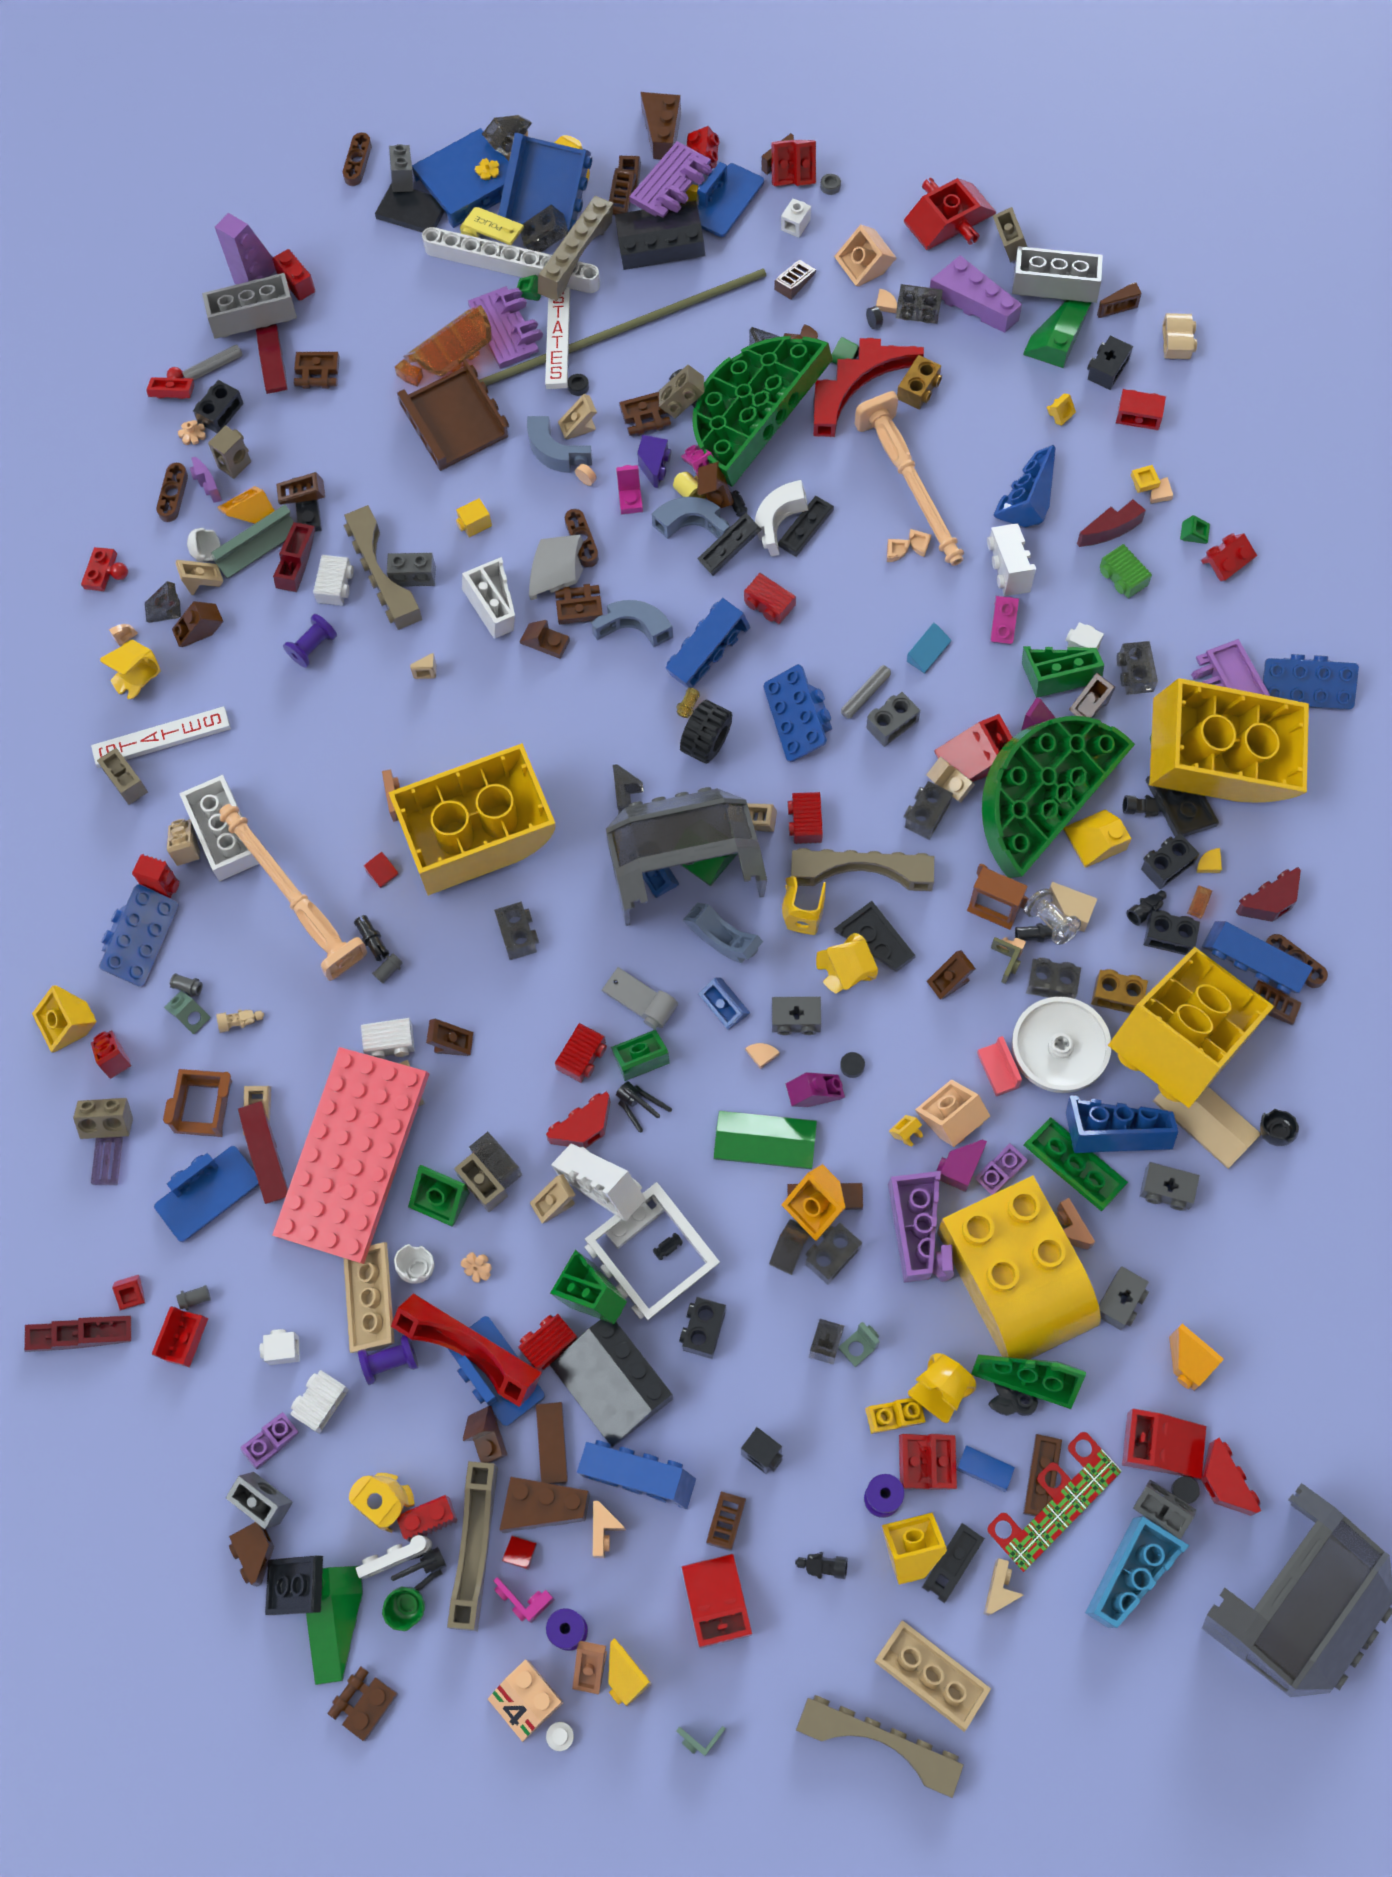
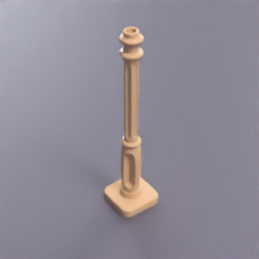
M890 391L861 403L856 408L854 424L857 430L864 432L872 428L876 429L885 452L896 466L898 473L904 476L940 543L939 551L944 552L946 555L945 562L951 563L952 566L960 564L963 561L964 551L958 549L957 538L952 537L914 468L915 462L911 458L902 435L892 421L897 413L898 397L896 393Z
M231 804L223 806L219 810L221 814L220 821L226 822L229 825L228 831L235 833L286 896L290 902V908L294 910L308 934L328 953L327 958L321 963L323 974L328 981L334 980L363 959L367 954L364 942L359 937H355L347 943L342 942L329 920L308 899L306 894H302L250 830L247 825L248 819L238 814L239 808Z

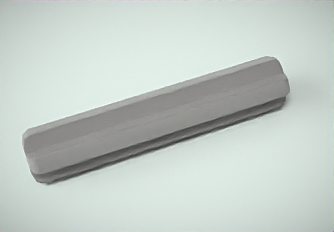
M233 345L182 372L183 376L194 381L241 357V349L238 345Z
M882 665L841 708V714L847 719L851 718L889 678L891 670Z

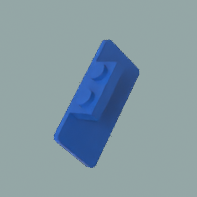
M719 162L715 169L712 168V172L706 181L700 184L697 190L699 196L697 208L701 228L719 237H725L763 186L764 178L734 163H730L727 166Z
M1291 654V658L1283 659L1268 658L1265 660L1263 683L1270 696L1309 703V707L1352 709L1355 706L1359 665L1357 663L1330 661L1328 656L1314 655V659H1305V655Z
M797 664L766 681L763 687L786 760L794 762L824 746L827 742L825 733L832 730L830 723L831 715L825 708L823 692L819 688L817 689L808 684L803 666Z
M137 884L134 886L127 904L120 908V910H115L111 918V922L114 924L111 930H107L102 938L101 943L104 946L101 951L105 953L99 968L138 987L143 986L178 909V903L143 885Z
M230 1146L214 1159L208 1153L200 1155L184 1171L176 1172L171 1177V1180L166 1183L171 1192L154 1204V1209L177 1240L185 1242L255 1189L259 1183L255 1171L237 1147Z
M488 1316L482 1317L469 1327L519 1358ZM448 1349L461 1367L457 1370L465 1383L468 1381L472 1382L476 1388L472 1393L480 1404L485 1401L488 1406H492L494 1414L503 1426H509L544 1399L545 1393L537 1383L534 1392L518 1407L499 1395L487 1375L465 1355L462 1356Z

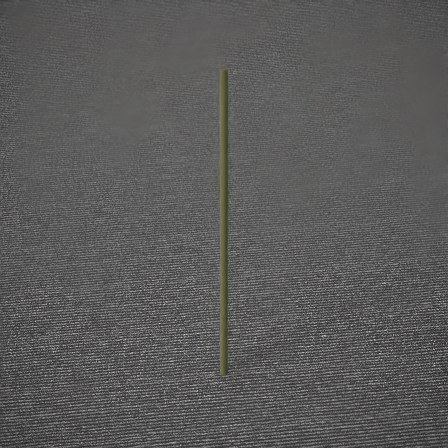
M762 268L569 344V354L766 277L765 269ZM546 354L479 379V382L483 381L488 386L546 363Z

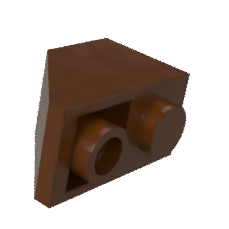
M193 601L174 625L172 631L179 647H185L212 636L224 621L216 604Z
M254 1522L229 1536L232 1542L229 1545V1549L235 1559L239 1558L243 1566L240 1569V1573L245 1583L250 1582L251 1585L257 1587L262 1584L274 1545L267 1529Z

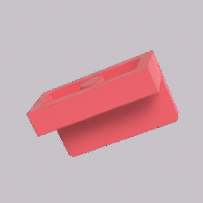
M1003 1036L998 1037L995 1044L978 1049L977 1054L996 1096L1019 1088L1022 1078Z

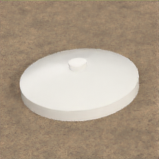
M1050 997L1032 1004L1019 1017L1012 1035V1053L1021 1073L1036 1086L1051 1092L1071 1093L1090 1086L1102 1075L1111 1055V1048L1108 1046L1111 1037L1102 1017L1089 1005L1069 997Z

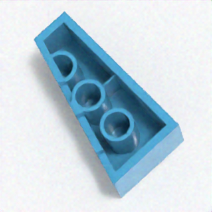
M1143 1516L1133 1518L1085 1614L1108 1628H1118L1140 1603L1143 1596L1156 1585L1157 1580L1165 1571L1170 1569L1178 1556L1184 1553L1190 1545Z

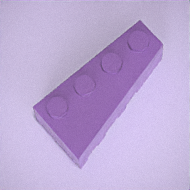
M227 213L215 226V230L234 283L237 285L271 276L276 271L271 254L247 223Z
M961 255L930 281V297L934 299L938 297L945 301L944 304L950 307L954 305L962 309L963 313L969 316L975 315L981 318V322L1005 333L1019 321L1022 304Z
M941 1171L893 1176L888 1183L904 1283L929 1280L933 1273Z

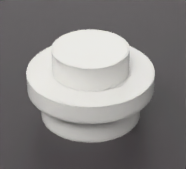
M564 1722L552 1724L546 1734L548 1745L555 1751L568 1749L574 1739L572 1728Z

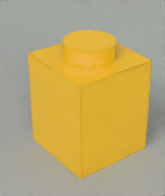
M480 498L456 509L458 519H456L457 526L461 532L465 531L468 537L492 526L490 514Z

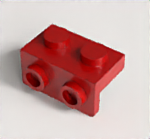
M709 126L688 133L687 147L711 159L709 166H711V169H715L718 161V145L720 143L718 135Z
M1245 533L1227 535L1222 539L1223 543L1221 545H1216L1207 550V555L1201 559L1203 564L1210 563L1220 581L1227 580L1257 556Z
M171 1306L155 1343L152 1355L166 1362L190 1368L209 1318L185 1312Z

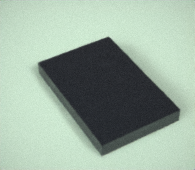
M391 183L375 212L376 219L423 233L427 228H436L445 211L431 194L414 189L411 192H393Z
M1150 776L1146 778L1145 781L1155 800H1157L1160 810L1175 837L1180 833L1184 837L1217 827L1219 824L1204 795L1150 786Z
M315 1555L268 1560L265 1615L321 1613L323 1556Z

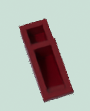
M1134 499L1118 512L1112 507L1108 508L1080 532L1077 545L1079 547L1091 546L1120 537L1142 523L1146 510Z
M293 522L279 553L280 562L273 575L277 589L297 592L309 559L315 526Z

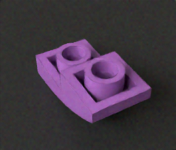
M192 457L193 467H190L193 480H198L200 487H204L206 496L210 495L213 503L222 501L216 483L208 468L197 457Z
M1009 1143L993 1161L991 1160L975 1179L993 1195L1028 1160Z
M941 1245V1251H935L936 1259L933 1262V1275H937L941 1282H945L954 1276L952 1245Z
M282 1412L263 1426L262 1431L242 1445L240 1450L257 1470L286 1446L299 1432Z

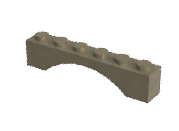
M598 196L593 197L539 273L538 294L555 301L559 299L566 289L571 274L586 247L594 238L603 235L612 223V202Z
M369 505L345 514L346 524L343 525L348 537L352 536L354 539L352 545L356 554L361 553L363 557L360 559L364 571L369 570L371 574L368 578L373 589L378 588L379 590L377 597L381 606L386 605L388 609L385 613L390 624L394 622L399 630L421 621L420 609L411 591L391 581L377 564L376 549L380 531Z
M807 848L792 850L791 876L796 877L798 886H815L824 879L836 874L850 871H866L887 876L900 883L907 890L932 891L934 885V856H929L925 853L905 855L902 852L881 854L878 851L858 853L855 850L834 852L831 849L811 851Z
M468 1461L460 1553L447 1628L478 1632L498 1467L494 1463Z
M814 1695L813 1700L807 1698L796 1731L819 1741L842 1736L866 1737L879 1741L894 1749L906 1759L916 1771L925 1787L953 1798L964 1765L958 1762L959 1756L945 1750L940 1755L931 1751L933 1745L917 1739L916 1744L905 1740L907 1734L891 1728L890 1733L880 1729V1722L868 1717L865 1718V1721L854 1718L856 1712L840 1706L839 1711L829 1707V1700Z

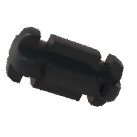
M735 490L730 492L734 501L732 507L737 513L736 516L741 517L747 513V507H745L742 496L739 495L740 492Z
M673 1233V1237H668L659 1244L657 1249H653L657 1259L663 1260V1256H668L677 1249L678 1245H682L683 1241L677 1233Z

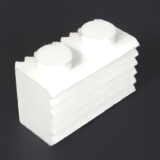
M321 555L313 590L317 603L342 606L344 598H348L349 585L347 584L354 574V567L350 564L348 557Z
M410 1018L361 1025L364 1054L384 1059L386 1055L404 1057L409 1055V1052L415 1051Z
M321 1370L318 1374L314 1373L309 1378L306 1384L308 1389H306L303 1396L299 1395L291 1406L293 1411L290 1414L319 1434L349 1391L346 1386Z

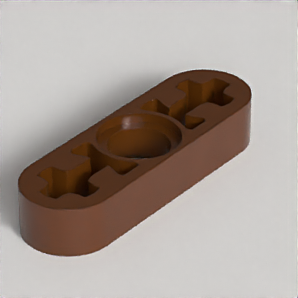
M366 133L355 134L349 147L342 171L344 181L349 186L360 184L364 176L372 148L370 137ZM354 157H362V160L359 162L352 161Z
M172 463L166 469L156 507L160 519L164 522L174 521L179 514L188 480L186 468L181 463ZM174 488L178 490V492L173 496L167 495V492L170 489Z
M570 509L564 517L569 536L585 534L588 537L583 541L577 556L582 566L593 567L598 563L599 557L587 521L581 510ZM572 518L578 520L579 527L575 528ZM588 548L589 555L592 558L588 559L587 556H585L584 549Z
M1273 934L1268 937L1266 943L1272 946L1276 942L1279 943V950L1285 952L1288 949L1289 952L1287 954L1298 956L1302 962L1313 967L1304 984L1311 988H1319L1324 984L1328 977V972L1324 966L1284 936ZM1315 972L1319 973L1318 978L1315 980L1311 978Z

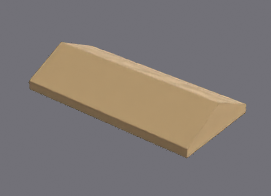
M1209 1087L1190 1108L1181 1102H1173L1167 1099L1161 1092L1153 1100L1162 1110L1173 1111L1176 1123L1227 1169L1261 1136L1257 1129Z
M382 1242L370 1246L364 1264L343 1258L350 1353H358V1350L361 1349L366 1351L381 1350L395 1343L394 1328L391 1327L393 1315L387 1243Z
M903 1620L874 1661L963 1732L966 1731L991 1690L989 1686Z

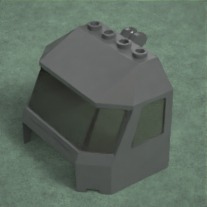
M711 787L699 789L697 793L681 792L673 798L657 797L652 799V802L644 804L640 801L629 804V807H625L606 828L608 847L626 926L630 925L629 910L635 908L634 903L639 900L641 903L648 902L642 873L683 864L691 865L697 861L738 853L744 882H748L751 880V877H755L759 897H764L767 876L747 801L744 798L718 788L711 789Z
M1302 1483L1295 1491L1296 1494H1292L1288 1501L1291 1502L1292 1507L1315 1523L1254 1609L1224 1588L1219 1595L1224 1599L1219 1607L1215 1604L1212 1606L1202 1626L1204 1631L1289 1697L1327 1694L1334 1687L1340 1690L1348 1679V1676L1344 1673L1349 1665L1355 1668L1364 1656L1360 1649L1367 1650L1379 1634L1375 1629L1378 1623L1382 1621L1386 1624L1392 1615V1608L1390 1607L1392 1605L1390 1555L1382 1550L1337 1508Z

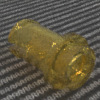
M687 688L681 703H678L676 706L679 716L689 718L692 715L693 708L700 697L699 691L694 688Z

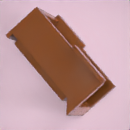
M979 864L976 873L978 878L973 886L974 889L967 911L1011 930L1020 908L1025 909L1029 899L1025 896L1028 886L994 872L984 864ZM980 893L1011 906L1009 917L977 904L976 901Z
M179 1069L173 1098H169L166 1102L163 1116L164 1123L168 1124L176 1134L223 1137L222 1127L230 1085L232 1083L230 1073ZM189 1086L218 1088L212 1123L182 1121Z

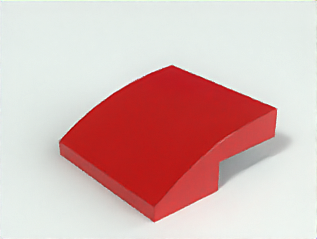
M815 140L771 142L772 184L774 186L788 184L801 186L816 183Z
M899 1435L900 1482L904 1489H957L955 1435Z

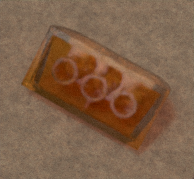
M481 305L469 308L403 357L407 363L415 362L426 372L438 377L444 376L449 371L455 372L463 367V359H474L480 354L478 350L492 340L491 325L485 310Z

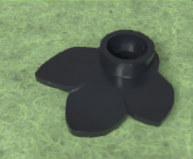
M994 1383L999 1395L988 1403L994 1411L1006 1416L1014 1413L1027 1416L1034 1413L1037 1409L1038 1400L1036 1397ZM1026 1399L1029 1401V1404H1022L1020 1400Z

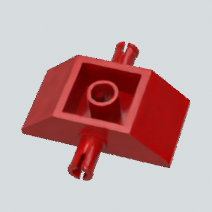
M929 178L922 184V188L927 194L921 197L905 217L904 223L926 250L961 233L969 245H972L980 237L972 226L995 215L996 211L973 183L956 178L939 187L933 178Z

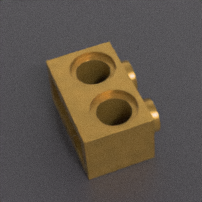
M918 355L898 385V400L916 409H920L923 403L929 401L932 389L934 387L937 388L942 380V375H940L941 365Z
M1111 969L1100 970L1096 977L1091 1005L1131 1013L1135 1006L1145 997L1148 981L1143 980L1137 975H1121ZM1108 984L1112 986L1113 991L1105 990L1102 985ZM1126 990L1135 991L1137 996L1132 997L1128 995Z

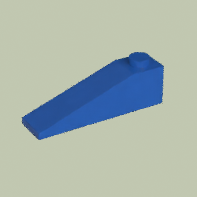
M1054 445L1034 453L1022 469L1024 472L1023 476L1011 484L1012 491L1008 496L1003 495L993 514L995 518L1012 524L1018 523L1019 526L1025 528L1039 525L1045 520L1050 507L1056 451Z

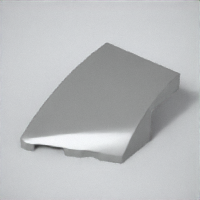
M581 535L540 540L530 575L529 597L531 600L537 599V594L550 590L553 593L578 582L583 571L577 556L583 544Z

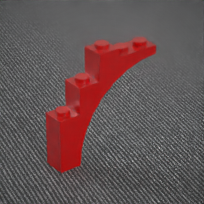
M860 338L858 359L846 358L837 360V380L824 379L815 382L813 436L835 437L837 421L850 397L861 386L878 376L891 371L910 368L918 355L924 357V347L881 346V339Z

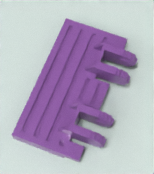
M676 141L629 196L630 203L654 216L659 215L662 218L666 216L668 209L675 213L678 212L681 208L678 202L685 204L689 199L685 192L692 185V181L702 184L705 180L702 174L709 176L712 172L711 166H709L711 159Z
M507 286L468 300L469 307L500 369L531 358V354L539 352L535 342L543 336L542 331L536 329L538 326L535 319L524 321L519 311L526 307L527 304L526 300L521 297V290L519 288L508 290Z
M1239 639L1207 650L1206 653L1196 656L1199 666L1208 663L1209 665L1193 671L1191 676L1194 680L1211 674L1213 677L1202 681V683L1270 696Z

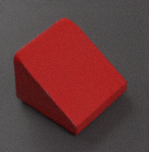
M380 852L364 864L366 872L380 888L399 874L383 852Z
M139 1275L114 1282L112 1289L120 1310L145 1303Z
M511 1536L502 1561L529 1570L537 1543Z

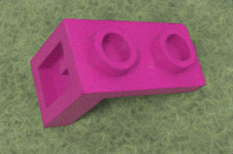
M692 445L685 450L681 458L693 467L698 476V468L708 465L707 457L709 455L713 457V455L707 449V453L704 454L703 449H699L698 445Z
M638 465L617 467L621 515L643 512Z
M995 596V609L990 639L992 642L1013 643L1019 598Z
M497 1577L493 1580L497 1585L494 1589L495 1592L504 1601L508 1598L515 1605L512 1611L522 1622L527 1619L532 1623L555 1600L547 1590L543 1593L537 1591L527 1601L529 1606L525 1608L500 1578Z

